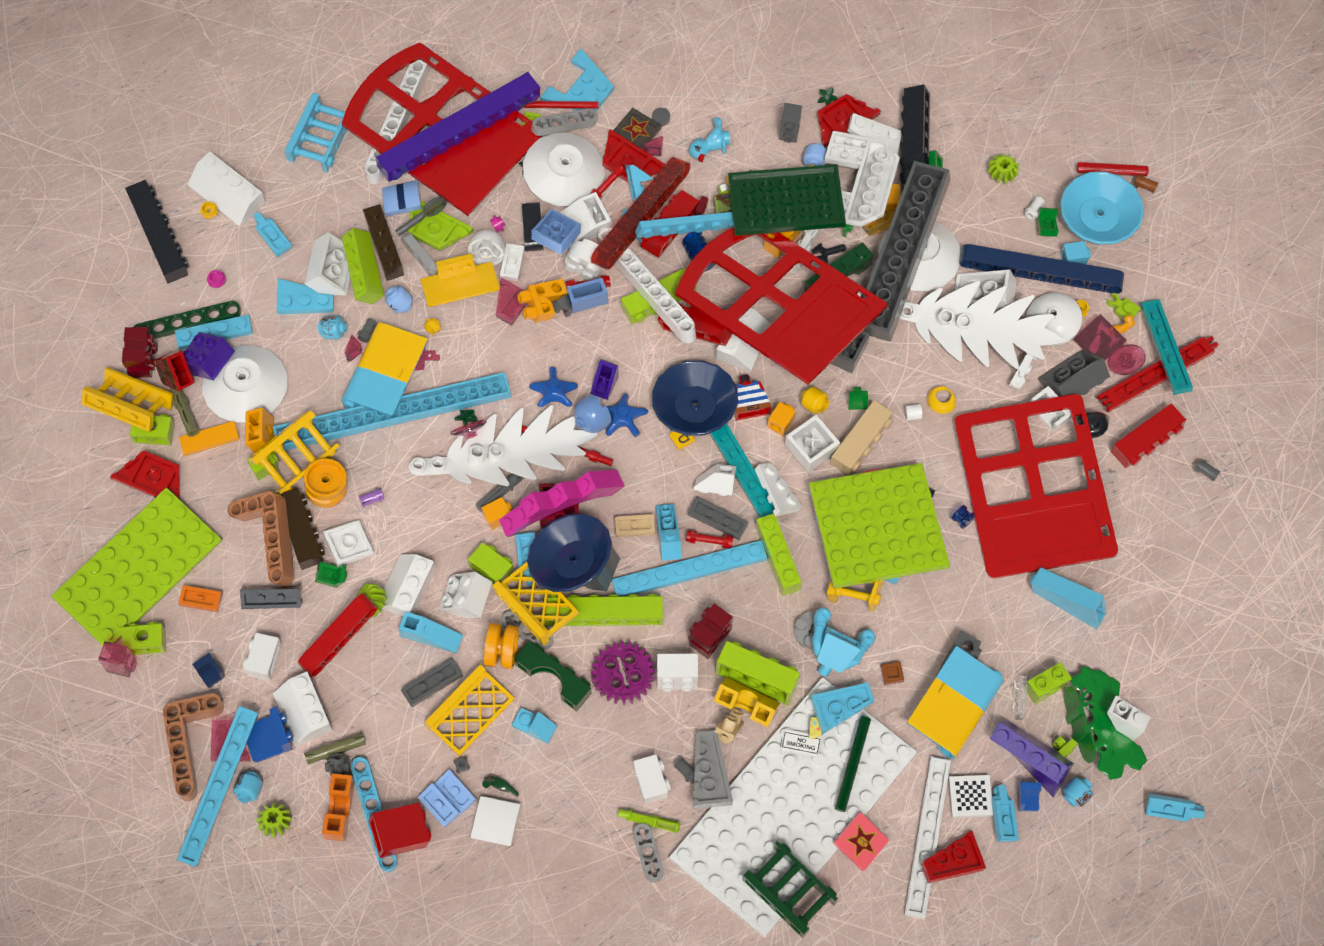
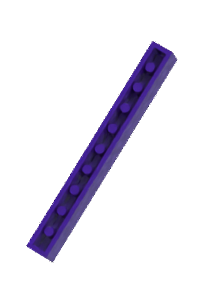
M529 72L521 75L377 156L376 164L378 169L388 182L399 179L406 172L415 170L420 164L427 163L436 155L445 153L450 147L461 144L463 140L470 136H475L480 130L491 127L500 119H505L510 113L521 110L530 102H535L540 97V86Z

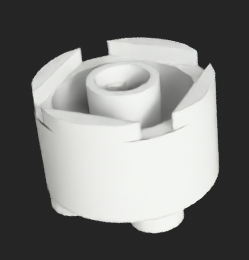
M575 239L565 257V269L581 275L585 280H592V278L598 276L607 258V253L603 254L601 251L602 247L588 239L578 241V239Z

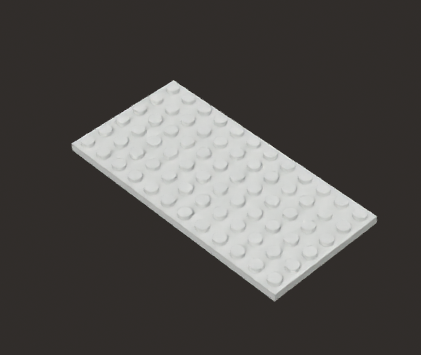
M823 677L730 785L733 798L732 805L712 807L669 857L670 861L764 939L781 917L742 881L743 875L748 870L752 873H757L777 852L774 849V843L778 841L780 844L785 843L791 849V854L816 877L838 850L833 844L834 840L858 812H861L864 816L867 815L917 754L916 750L864 709L823 735H820L822 739L818 757L780 750L784 729L804 733L810 732L811 717L816 718L810 699L811 695L837 690L836 687ZM866 716L871 719L846 811L840 812L835 810L836 802L860 717ZM782 858L762 878V883L767 888L769 886L772 887L792 866ZM797 872L778 892L777 897L782 902H787L807 880Z

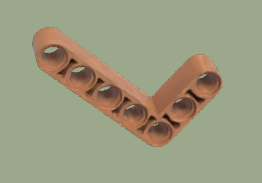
M267 491L231 502L227 512L232 518L249 521L262 517L269 581L284 587L291 585L294 580L285 498L279 494Z
M215 693L170 702L163 708L175 790L179 797L186 802L194 800L197 796V785L186 723L215 717L223 712L224 704ZM212 702H218L216 707L209 708V705ZM198 706L195 712H189L191 707ZM172 711H178L175 717H169ZM175 730H181L178 736H172ZM184 748V752L181 755H176L178 749ZM183 767H187V772L185 774L180 775V769ZM185 787H191L188 793L182 794V790Z

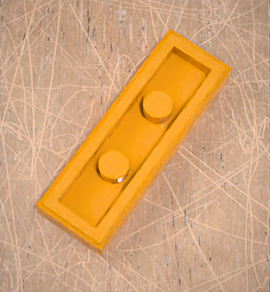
M234 421L201 430L193 437L188 435L179 437L184 456L240 440Z

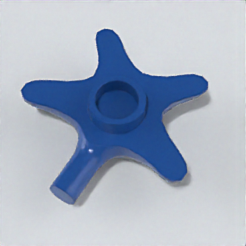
M556 367L549 368L550 378L548 381L529 384L530 389L543 395L537 404L538 407H543L554 401L570 407L572 402L566 397V394L578 388V384L575 382L559 380Z
M624 393L617 405L606 406L611 415V423L606 429V435H612L620 427H627L634 437L639 436L640 432L633 420L648 414L649 411L646 408L630 407L628 405L629 396L627 393Z

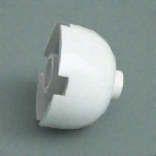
M480 230L472 236L468 245V254L472 253L473 260L478 264H481V262H492L493 265H497L503 259L505 242L501 235L495 231Z

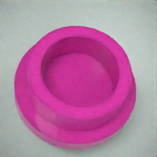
M494 215L490 222L497 233L499 231L503 232L504 221L501 216L496 217Z
M213 270L208 274L207 282L210 287L219 288L225 284L226 277L223 272Z

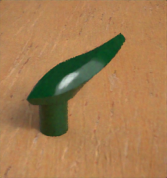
M494 776L484 777L485 780L482 782L484 788L492 786L518 797L519 793L504 780Z

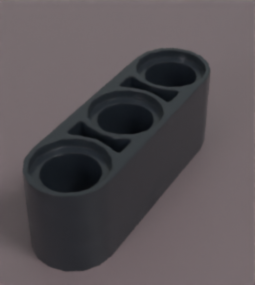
M540 202L522 203L525 252L544 250L543 245L531 239V230L541 220Z

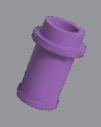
M375 488L374 491L359 496L363 507L378 501L381 503V500L385 499L381 488Z

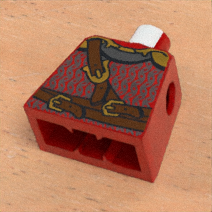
M181 350L167 353L154 360L155 370L163 385L176 391H181L194 384Z

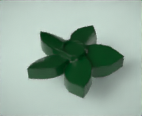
M830 87L827 91L819 89L820 95L823 97L818 100V103L825 102L827 106L832 103L831 101L838 99L837 96L832 95L834 93L833 87Z
M460 409V415L455 417V421L463 420L464 426L469 422H477L478 420L474 415V410L464 411Z

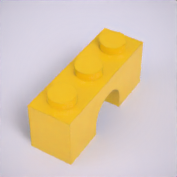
M728 677L721 683L714 702L731 710L734 707H739L748 711L751 714V720L766 727L774 720L781 704Z

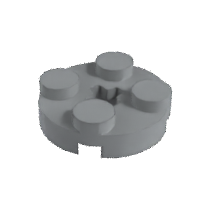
M816 611L802 614L796 621L794 636L798 644L812 651L813 633L810 634L809 631L811 627H814V614ZM829 620L826 626L834 629L832 621Z

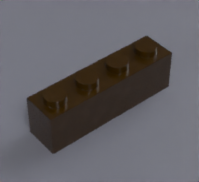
M381 205L363 209L365 221L386 281L404 276L402 264Z
M298 488L279 494L286 500L289 536L301 570L318 565L320 562L324 563L322 556L325 555L322 544H317L316 539L319 538L316 527H311L310 522L313 521L310 510H305L304 505H307L304 493L300 494Z

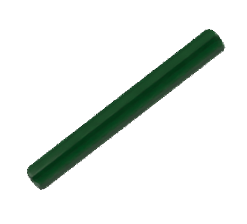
M866 716L860 717L836 802L835 810L840 812L846 811L871 719Z

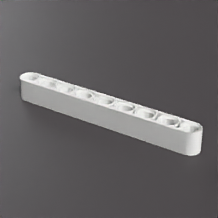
M422 60L411 63L400 85V89L417 100L431 67ZM393 101L379 135L387 141H391L406 126L411 113ZM374 148L369 155L364 169L367 181L371 184H378L384 176L376 164V157L381 155V153Z
M601 229L598 232V238L602 251L607 253L608 258L683 343L693 342L696 339L694 321L613 229Z

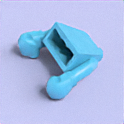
M822 607L817 609L814 614L812 644L816 661L821 663L818 672L828 677L832 669L842 673L845 669L859 664L864 653L875 642L876 636L871 629H865L858 634L856 639H853L826 626V623L830 620L831 612L828 608Z

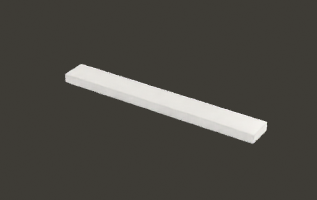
M933 756L930 758L905 916L920 919L926 918L931 883H927L921 864L936 854L951 760Z

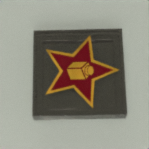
M632 108L613 131L644 150L662 129V125Z

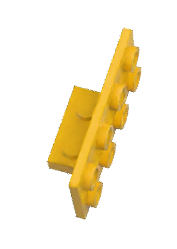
M472 253L437 261L438 275L421 278L428 307L500 290L493 263L488 262L474 265Z

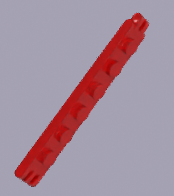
M1203 336L1179 350L1186 369L1215 352L1214 349L1219 344L1217 342L1209 344L1214 341L1213 336L1207 339ZM1161 360L1098 395L1099 401L1106 398L1101 403L1104 407L1111 404L1106 408V411L1109 413L1168 380Z

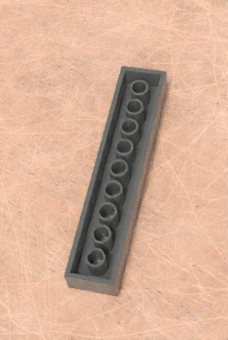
M917 161L913 162L866 288L888 303V306L863 330L870 333L872 337L892 341L950 183L949 169Z

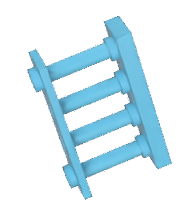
M312 93L285 148V155L287 160L294 162L296 156L298 157L299 155L319 161L322 164L323 172L327 173L329 167H332L334 164L335 155L347 129L342 126V120L339 126L317 120L315 117L317 113L323 112L343 120L345 112L322 105L319 94ZM315 126L335 134L332 141L311 135L308 132L311 127ZM309 141L328 147L325 155L302 149L301 146L303 142Z

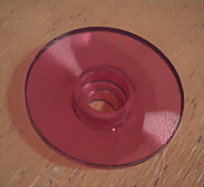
M1123 345L1109 357L1108 365L1115 374L1129 375L1138 371L1143 366L1146 355L1144 350L1137 345Z
M480 420L451 431L450 434L453 436H466V439L477 436L476 432L487 421Z

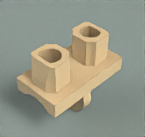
M733 708L730 714H726L718 724L715 732L718 733V738L722 743H731L743 728L744 722L741 721L743 712Z

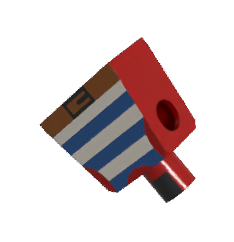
M749 374L741 375L739 377L740 384L736 385L738 389V406L735 410V421L770 415L771 403L761 382H751Z

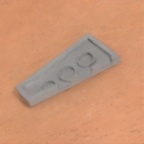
M715 730L697 732L695 738L692 809L730 806L733 803V798L718 735Z

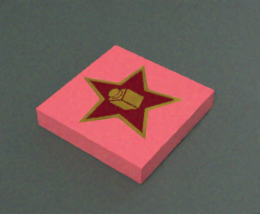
M858 812L834 840L833 844L861 871H864L887 844L889 839L861 812Z

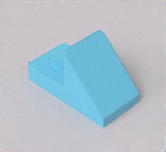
M626 165L632 201L644 200L645 190L640 182L653 178L634 165Z
M521 708L512 727L548 744L557 725L540 712L534 714Z

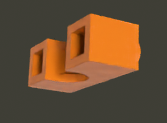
M331 775L329 810L327 814L325 813L322 835L325 840L344 842L346 840L355 785L351 775Z

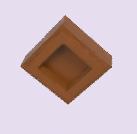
M900 661L881 664L880 668L884 685L904 682Z

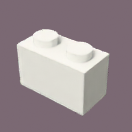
M256 633L254 639L250 640V653L243 663V669L247 676L271 681L282 645L278 637Z
M652 755L633 761L634 772L644 804L668 798V791L671 789L668 779H664L662 772L665 771L662 760H658L657 755Z

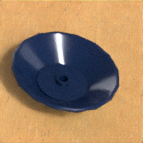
M703 360L683 361L669 367L658 377L652 390V407L659 421L671 431L686 436H702L720 430L732 419L738 406V389L731 375L720 366Z
M568 514L553 520L537 534L530 545L527 559L530 576L540 587L552 592H570L586 586L602 572L609 561L612 541L608 528L598 518L587 514Z

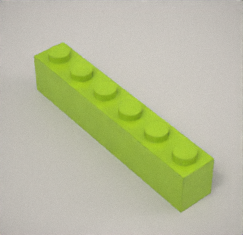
M614 594L608 595V597H600L599 595H589L588 597L570 595L566 597L579 611V614L565 626L663 625V596H658L657 594H649L643 597H639L636 594H630L627 597H619V595ZM549 596L547 603H558V596ZM547 607L546 616H556L557 608ZM560 608L559 616H567L572 611L569 608ZM545 620V627L555 626V620Z

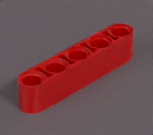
M364 593L358 595L299 658L298 664L305 672H308L311 678L318 675L376 613L378 607Z

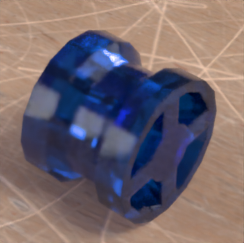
M962 505L953 514L951 519L957 521L960 527L964 529L973 521L976 515L973 512L970 513L967 507Z

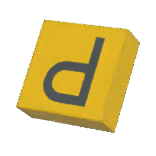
M674 431L669 434V438L678 451L695 442L693 436H686Z

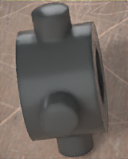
M467 757L454 760L453 763L456 765L457 773L470 770Z

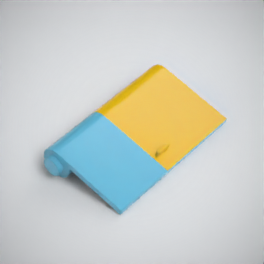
M377 323L341 399L343 406L349 409L360 405L393 417L428 342V338L385 323Z
M956 646L906 724L939 746L938 750L944 756L955 759L1004 682L1003 675L997 670H991Z

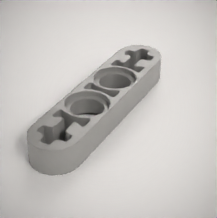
M583 109L538 117L533 120L531 131L535 135L543 136L592 127L597 122L598 113L593 109ZM573 118L577 120V123H571L568 119ZM557 121L561 125L555 126L552 124V122Z

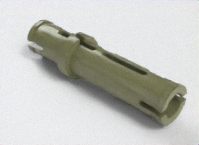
M171 388L170 393L174 394V407L180 414L187 435L189 437L196 436L199 433V429L189 409L188 399L185 398L182 390L176 391Z
M360 733L326 746L323 744L320 748L305 752L304 755L307 764L310 765L323 759L327 760L332 754L343 753L366 745L363 734Z

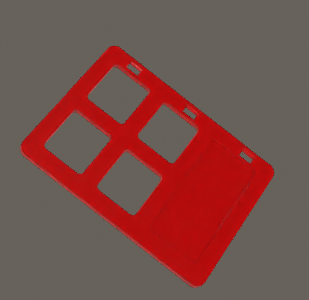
M1071 394L966 413L955 418V428L987 575L990 578L997 579L1039 571L1040 567L1047 570L1114 558L1117 555L1118 545L1083 398L1080 395ZM1069 410L1077 441L1035 448L1027 418L1029 416ZM1081 415L1084 425H1077L1075 416ZM1012 420L1015 425L1020 451L979 459L976 455L971 428ZM1080 457L1088 488L1086 490L1046 496L1038 465L1045 462ZM1023 467L1031 498L1019 502L988 506L981 475ZM1094 470L1097 480H1090L1088 471ZM1102 526H1108L1110 536H1103Z

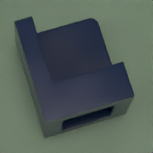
M209 653L192 664L208 688L225 678L223 672Z

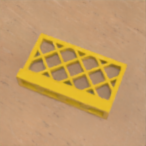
M526 562L501 583L497 581L492 586L496 595L538 641L545 646L550 641L549 638L576 617L579 611L561 592H552L547 589L535 590V580L532 577H523L524 572L528 569V563ZM512 581H519L518 589H509L507 585ZM523 581L533 582L532 590L522 589ZM521 594H531L530 602H521ZM544 594V603L534 602V595ZM548 595H557L558 603H547ZM533 607H543L542 615H533ZM547 607H556V616H546ZM560 608H569L572 611L567 616H559ZM545 620H555V626L547 630L544 627Z
M480 664L425 721L424 726L436 734L460 757L515 698L487 673L486 669ZM485 678L492 683V691H480V683ZM470 694H478V705H467L466 698ZM481 694H492V705H481ZM495 694H504L508 700L504 704L495 705ZM478 708L479 719H467V709ZM481 708H493V716L490 719H481ZM455 709H464L465 719L453 720V711ZM479 722V731L477 733H467V723ZM442 723H450L451 734H442L437 728ZM453 723H465V734H453ZM453 737H465V745L460 750L453 745Z

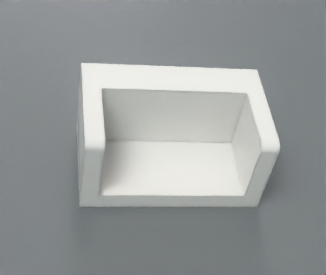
M1047 386L1034 396L1030 402L1055 398L1058 395ZM1069 410L1037 415L1053 433L1057 432L1072 419Z

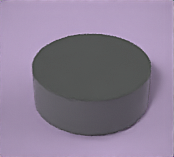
M665 108L655 109L652 114L654 124L657 126L667 125L670 121V112Z

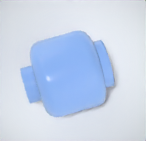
M819 143L808 145L803 156L804 165L806 167L810 165H825L826 148Z
M392 286L386 292L385 302L395 313L408 312L411 309L413 296L403 286Z

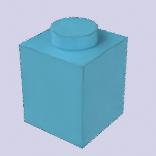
M1085 241L1063 244L1060 252L1062 260L1087 264L1088 259L1091 257L1089 247L1087 248Z

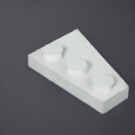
M855 113L851 115L847 132L853 135L886 140L890 145V149L894 153H898L902 136L900 130Z
M771 462L759 464L755 468L762 487L768 491L767 499L769 503H773L775 507L773 511L775 517L798 512L802 508L797 496L792 493L786 481L781 478L776 467Z

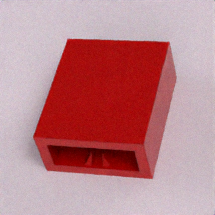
M419 803L372 813L368 821L379 858L427 847L431 840V831L426 827L425 811L421 809Z

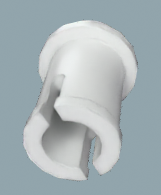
M1035 197L1030 207L1025 209L1026 218L1034 220L1038 217L1040 208L1045 204L1041 197Z

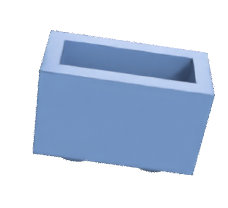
M603 278L567 287V295L573 309L572 313L608 304V292Z

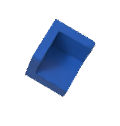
M1020 782L1018 786V811L1037 812L1039 810L1041 783Z

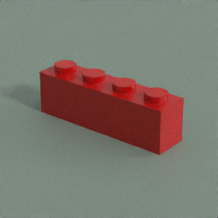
M681 190L677 195L674 194L668 207L664 206L659 218L655 217L654 220L694 216L700 200ZM678 233L668 236H652L650 238L641 237V248L659 258L677 237Z
M678 303L694 321L696 339L726 347L732 333L694 307H686ZM659 316L657 320L662 329L673 332Z
M1171 403L1115 443L1111 453L1125 469L1130 465L1135 466L1141 461L1142 456L1145 454L1149 456L1156 450V446L1159 444L1162 446L1167 443L1171 435H1178L1182 432L1187 419Z

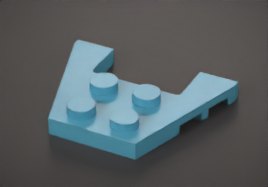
M579 49L571 59V64L584 72L566 94L549 86L540 97L541 101H598L600 108L614 91V85L586 53Z

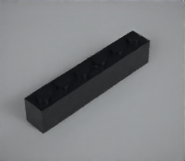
M924 84L904 88V96H902L903 111L901 112L903 126L901 127L903 142H901L902 157L900 158L902 173H900V181L904 185L914 161L929 164L930 92Z
M146 180L125 187L167 284L188 276L186 271L189 268L185 258H181L179 255L182 253L179 244H174L173 242L175 235L172 229H167L166 225L169 222L166 215H161L160 213L162 206L159 200H154L153 196L156 193L153 186H148Z

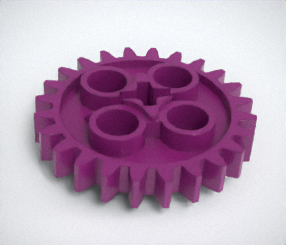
M621 641L620 646L613 642V648L606 645V652L599 650L601 657H594L597 663H592L594 670L591 671V676L595 677L592 679V684H597L595 690H601V697L607 694L608 702L614 698L615 704L622 700L623 705H625L628 699L633 704L634 697L640 701V694L647 695L645 688L652 689V685L649 682L655 681V677L651 676L655 674V669H651L654 667V662H648L651 659V655L644 656L646 653L645 648L639 651V644L633 648L631 641L627 646ZM617 657L621 658L623 670L626 673V680L629 685L628 689L625 687L622 673H620V665L617 660ZM627 658H633L635 662L632 664H627L625 660ZM613 663L616 667L610 670L606 668V665ZM633 676H638L641 678V680L638 682H632L630 678ZM615 681H618L622 684L618 688H614L611 686V684Z

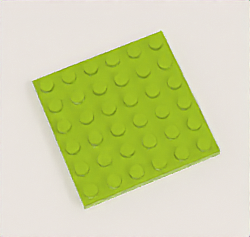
M922 463L809 482L810 494L834 589L950 568Z

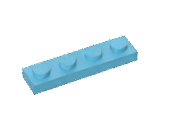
M249 314L175 330L179 350L187 349L194 336L199 332L219 336L224 340L253 334Z

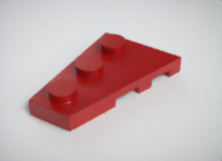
M973 831L968 832L965 836L957 839L951 845L940 850L921 864L928 884L981 872L986 869Z

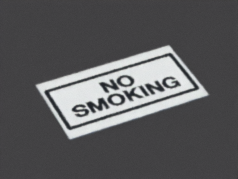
M784 729L780 750L818 757L822 736L809 739V733Z

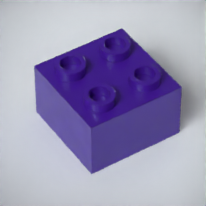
M199 332L194 336L188 348L183 351L191 375L214 381L235 350L222 337Z

